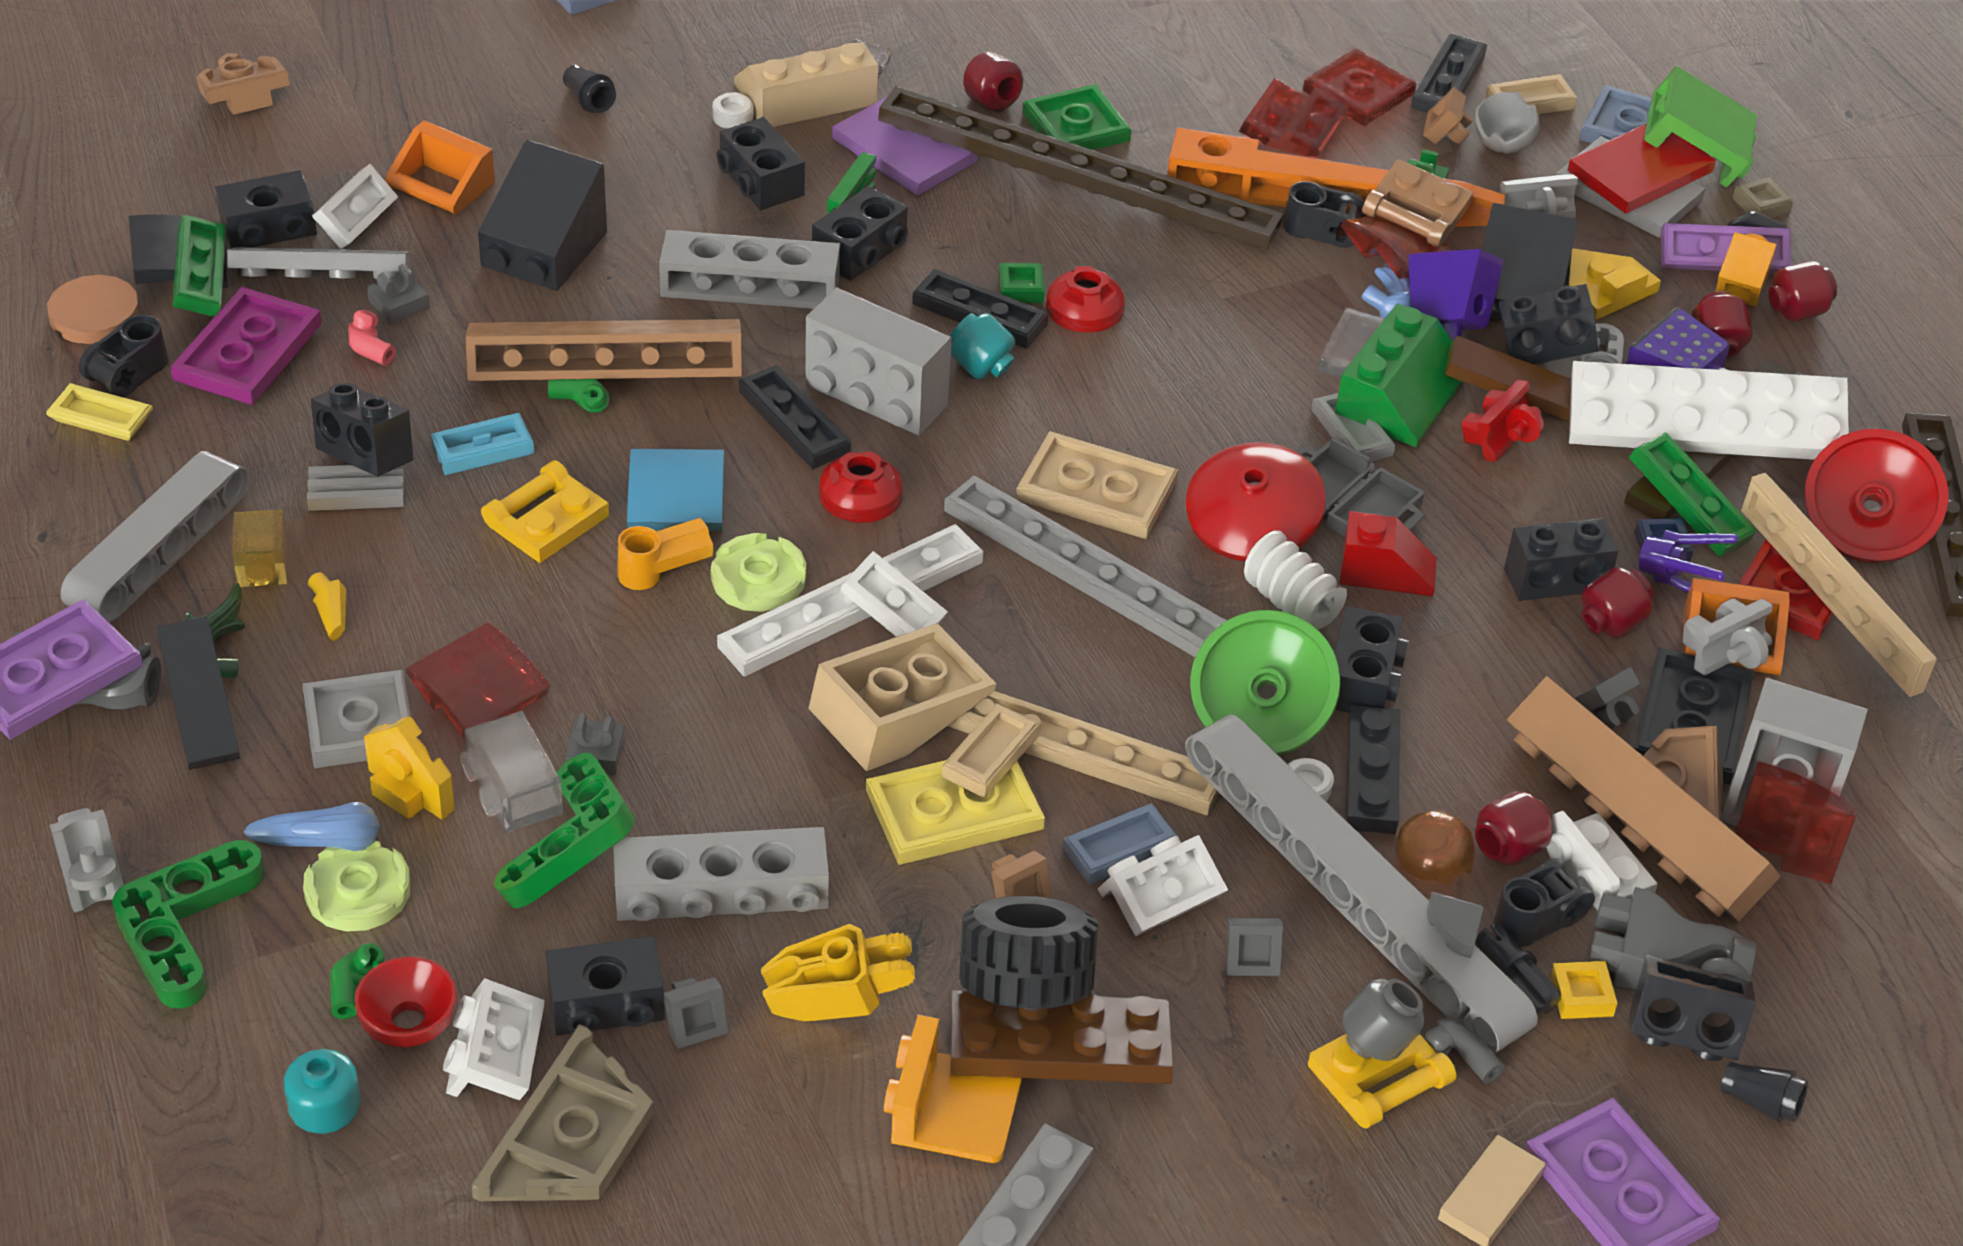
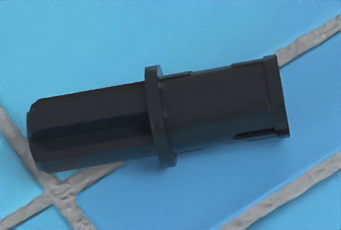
M1501 923L1490 924L1491 929L1497 935L1495 938L1486 927L1482 929L1476 938V947L1527 995L1533 1003L1536 1013L1543 1012L1547 1014L1551 1012L1554 1005L1560 1001V993L1537 967L1536 956L1530 951H1523Z

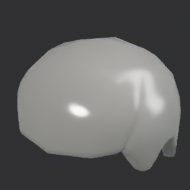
M1518 92L1494 94L1484 99L1475 110V123L1479 138L1485 146L1495 152H1502L1504 154L1516 153L1530 146L1539 134V116L1535 105H1531V107L1527 105Z

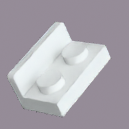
M1564 811L1552 815L1553 834L1550 844L1546 847L1551 859L1558 858L1564 863L1567 874L1580 888H1589L1594 893L1595 902L1593 906L1597 911L1603 893L1630 899L1634 887L1655 893L1658 883L1600 814L1596 813L1572 822Z
M1199 835L1182 843L1178 836L1171 837L1150 850L1153 856L1138 863L1135 856L1118 862L1107 870L1110 878L1097 888L1102 898L1113 893L1135 937L1218 898L1228 891Z
M485 978L471 997L464 995L456 1008L452 1023L454 1027L459 1028L458 1036L452 1042L443 1065V1070L450 1073L446 1094L458 1097L469 1082L521 1100L530 1085L545 1000Z

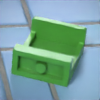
M1675 66L1652 93L1644 140L1658 148L1671 132L1675 133L1722 162L1719 184L1727 188L1736 177L1743 178L1754 162V157L1751 155L1753 145L1757 139V133H1755L1757 114L1678 66Z

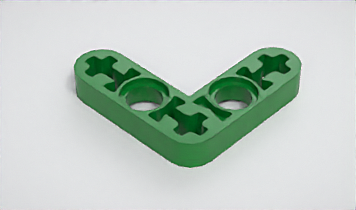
M581 753L572 757L560 767L555 776L558 787L576 815L514 858L496 875L494 887L512 908H521L531 904L622 840L634 827L635 815L593 754Z
M235 840L128 882L115 892L112 903L118 927L156 996L165 1006L176 1009L187 1008L199 1002L205 995L207 986L201 961L178 920L249 892L259 886L263 881L265 870L261 851L254 843L247 840ZM240 863L244 869L238 870L235 864ZM216 872L217 881H213L211 873ZM187 880H198L203 883V886L194 893L181 894L175 890L179 884ZM140 904L144 909H147L149 919L142 922L138 911L133 907L134 905ZM163 936L174 940L170 947L162 951H150L145 948L148 941L156 937ZM177 965L181 978L187 983L178 985L175 980H171L169 969Z

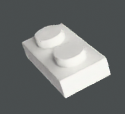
M369 164L361 169L312 217L336 245L342 249L364 231L398 196L373 166Z
M874 551L847 578L840 589L843 594L896 637L936 623L940 624L948 611Z

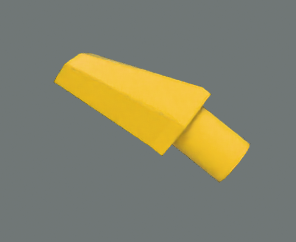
M318 572L309 578L308 586L316 594L313 602L316 604L328 636L332 641L340 638L345 630L346 588L339 579L330 581L324 573Z

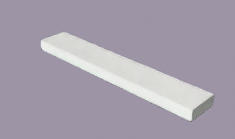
M954 524L883 559L919 589L925 591L983 563V550ZM850 573L718 635L717 648L745 677L871 616L840 591L843 583L852 574Z

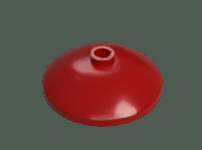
M1863 429L1850 432L1835 439L1815 458L1805 483L1804 503L1808 519L1840 554L1862 562L1885 563L1906 558L1918 552L1932 540L1941 527L1946 515L1948 486L1945 474L1937 459L1917 440L1888 429ZM1868 500L1877 501L1881 509L1875 512L1869 511L1864 506V503Z
M1266 442L1238 444L1214 454L1194 473L1186 492L1188 521L1198 539L1219 555L1245 562L1255 544L1272 531H1281L1287 537V541H1293L1301 548L1317 532L1326 509L1324 483L1313 464L1300 453L1290 448ZM1251 482H1260L1259 484H1256V485L1248 484V483H1251Z

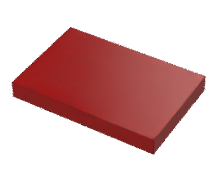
M1646 123L1570 159L1567 171L1574 174L1577 179L1627 214L1713 172L1716 159L1673 132L1656 148L1644 140Z

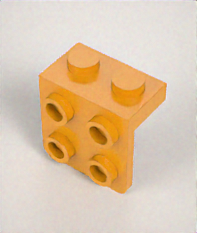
M918 1015L912 1036L902 1035L896 1061V1067L902 1069L900 1080L890 1079L886 1091L884 1112L892 1114L891 1143L988 1163L1001 1161L1004 1156L1022 1078L950 1075L951 1055L938 1053L939 1019Z

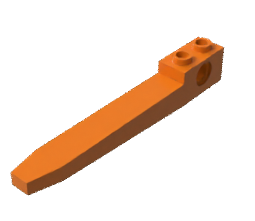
M1178 127L1168 166V176L1253 204L1286 207L1290 187L1297 182L1303 181L1313 182L1319 186L1343 192H1353L1366 200L1369 193L1378 187L1389 171L1258 150L1259 140ZM1445 179L1473 192L1470 206L1455 227L1487 226L1492 204L1504 205L1505 203L1504 194L1467 182ZM1347 204L1345 214H1349L1351 204Z

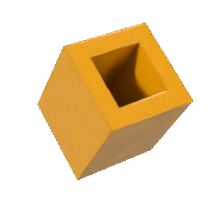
M1734 232L1718 276L1716 292H1729L1743 299L1746 304L1757 307L1773 263L1777 244L1768 242L1766 238L1758 234L1749 233L1743 235Z

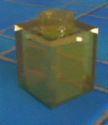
M283 509L234 512L232 554L237 583L240 584V587L287 584L288 539Z

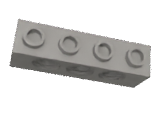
M666 230L659 261L660 297L814 309L836 287L838 288L840 243Z
M824 827L628 837L613 845L617 921H648L661 918H700L712 915H753L764 912H806L816 909H828L829 871Z

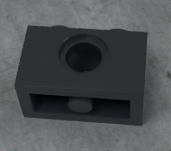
M301 170L215 186L221 224L226 225L225 235L230 249L235 247L252 248L317 235L316 221L312 217L314 215L313 200Z
M654 936L545 951L548 986L556 1036L573 1034L579 1025L587 1027L592 1032L594 1030L628 1025L642 1026L649 1022L665 1020L663 982Z

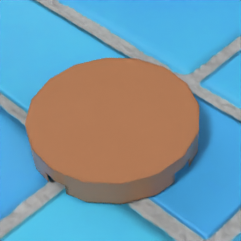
M100 274L81 276L64 283L52 293L47 302L50 326L54 331H60L62 338L75 343L93 344L98 342L119 327L126 319L140 314L137 292L130 283L118 277Z

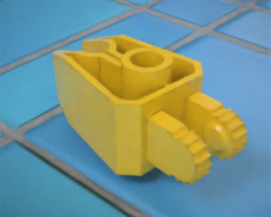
M847 924L788 946L762 967L761 974L768 986L767 989L763 990V996L772 1014L803 1022L871 1015L880 1005L879 994L898 990L899 987L904 988L913 983L915 979L914 965L911 962H907V960H902L912 953L911 938H908V935H904V933L899 934L897 932L866 939L862 929Z

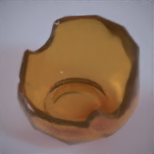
M1442 809L1427 810L1413 815L1401 826L1397 836L1395 853L1405 873L1422 881L1435 880L1449 885L1463 871L1468 874L1472 872L1475 858L1474 838L1462 818Z

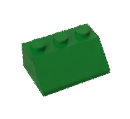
M1397 303L1342 373L1335 413L1363 425H1366L1367 419L1377 422L1390 438L1417 447L1464 383L1445 374L1452 340L1439 320L1415 308Z

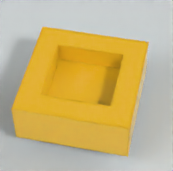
M1605 961L1553 963L1550 980L1560 993V1001L1557 1005L1561 1019L1614 1017L1618 1003Z

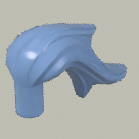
M1395 252L1388 258L1384 268L1377 267L1374 272L1384 284L1388 295L1371 284L1361 297V299L1380 312L1382 321L1397 303L1411 307L1410 281L1401 265L1400 254Z
M351 802L328 809L266 817L249 824L243 832L249 839L275 846L335 847L351 851H361L375 842L381 825L372 808L362 802Z

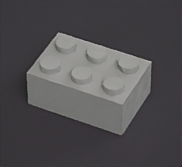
M837 287L806 316V386L918 436L948 406L951 355L950 336Z
M1766 678L1721 815V822L1819 853L1853 761L1868 709Z

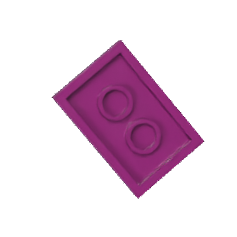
M240 287L171 365L173 381L254 405L322 324L320 310Z

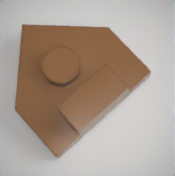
M234 53L224 54L219 58V66L212 71V69L206 68L196 77L199 91L207 102L213 104L226 101L227 108L233 115L273 106L270 90L289 86L290 82L287 70L277 58L260 56L257 58L258 62H252L248 59H241V55Z
M1703 726L1665 729L1651 743L1652 747L1643 757L1721 821V810L1724 809L1723 764L1719 756V731L1717 727Z

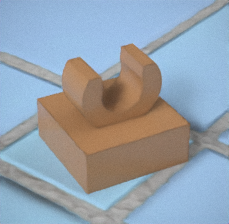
M1453 87L1428 111L1423 136L1437 144L1447 134L1453 142L1461 144L1470 135L1471 131L1467 127L1473 122V118L1463 111L1466 96Z
M1035 850L1018 859L1014 855L1008 854L991 863L994 869L991 871L996 899L1011 896L1053 899L1047 860Z

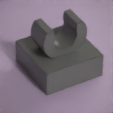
M404 264L399 265V274L388 278L382 272L378 274L377 283L367 287L368 301L390 324L429 308L428 294L416 283L414 274Z
M1629 667L1574 699L1590 712L1597 709L1596 717L1612 729L1621 724L1614 712V707L1620 712L1624 720L1639 713L1634 699L1624 693L1639 685L1640 682L1632 668Z
M579 714L577 719H574L565 754V762L578 754L591 753L596 757L607 774L616 775L625 740V724L615 723L612 717H606L605 722L586 720V714Z
M1227 918L1225 970L1227 975L1280 976L1283 937L1281 919Z
M694 977L672 983L673 990L663 993L670 1036L677 1049L729 1033L723 990L715 977L697 982Z

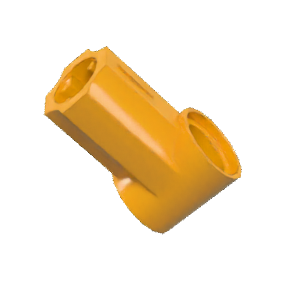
M701 518L659 531L645 526H634L623 530L618 537L617 577L619 582L624 587L632 590L650 589L659 582L660 573L712 557L713 543L708 527Z

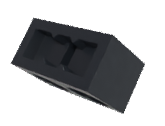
M765 117L720 131V149L717 150L716 154L719 167L723 173L731 176L738 184L741 193L745 197H749L760 211L805 196V161Z
M867 186L812 225V241L840 243L839 275L851 281L865 270L871 269L876 262L894 249L900 248L907 241L908 207L871 186Z
M1586 284L1564 286L1557 290L1533 295H1520L1513 299L1498 302L1508 355L1534 365L1599 352L1594 309Z
M351 383L333 385L329 391L311 398L316 449L377 477L414 460L408 409L389 402L384 397H378L361 390Z
M1604 518L1513 528L1504 569L1518 601L1582 594L1586 586L1606 571L1615 567L1619 550Z
M1349 606L1345 607L1334 653L1340 673V693L1335 710L1349 713L1351 705L1384 708L1386 700L1396 702L1401 673L1392 670L1393 666L1403 668L1409 639L1400 637L1402 617Z
M1646 955L1629 1012L1630 1033L1637 1034L1642 1041L1658 1047H1667L1671 1043L1691 1048L1694 1054L1707 1060L1720 1061L1725 1057L1738 1061L1756 1003L1753 983ZM1660 998H1668L1678 1004L1672 1011L1666 1013L1656 1012L1650 1008L1651 1003ZM1713 1012H1723L1731 1017L1726 1024L1718 1027L1710 1026L1703 1021L1707 1015Z

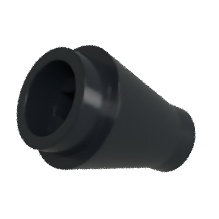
M572 65L565 70L563 83L571 90L585 111L602 113L612 107L616 99V90L610 77L583 69L579 65Z
M1733 1061L1728 1063L1721 1083V1092L1732 1095L1778 1123H1781L1783 1119L1792 1122L1797 1121L1808 1090V1080L1797 1077L1796 1070L1743 1065Z

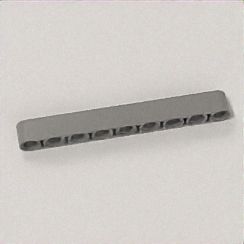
M1229 714L1187 738L1185 749L1194 768L1448 1019L1455 1020L1479 1036L1495 1054L1535 1028L1538 1017L1536 1009L1527 995L1475 945L1471 958L1451 950L1446 945L1447 940L1428 920L1427 908L1429 900L1241 719Z

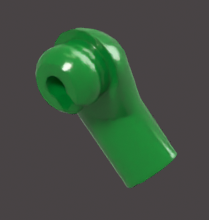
M595 379L548 380L549 399L573 400L584 410L591 413L604 410L609 403V393Z
M373 943L361 944L358 949L348 953L334 964L330 973L331 1014L334 1017L350 1019L357 1015L354 999L361 979L371 969L385 961L384 952L378 945Z

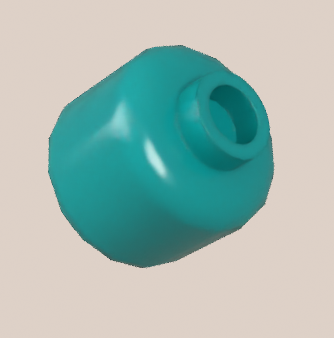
M973 313L969 314L950 334L952 358L975 379L981 380L991 373L996 378H999L1015 361V358L1010 354L1015 346L1013 335L988 313L975 316Z
M318 1049L302 1054L288 1066L283 1079L288 1114L298 1127L307 1132L319 1134L335 1132L347 1126L356 1117L361 1104L357 1070L349 1057L336 1050Z

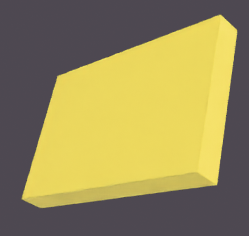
M946 760L866 779L867 795L898 865L1044 829L1045 817L1018 761L986 798L943 778L942 766Z

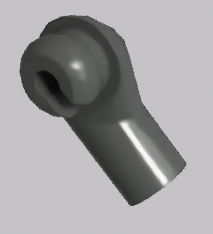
M1453 1019L1437 1020V1026L1426 1032L1425 1040L1437 1053L1442 1052L1447 1055L1454 1048L1484 1083L1494 1081L1505 1069L1503 1062L1479 1036Z

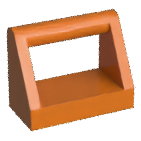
M424 120L412 130L389 169L385 182L390 187L457 215L495 183L493 152L487 146ZM422 166H426L459 180V183L453 193L449 194L410 176Z
M1693 578L1683 610V633L1686 621L1697 615L1711 623L1715 622L1716 611L1722 603L1732 598L1746 606L1764 599L1773 605L1772 612L1765 620V630L1772 639V643L1769 645L1767 661L1753 669L1744 667L1738 661L1735 663L1731 662L1729 665L1753 670L1754 672L1780 676L1783 666L1789 613V592ZM1682 643V653L1696 656L1695 651Z

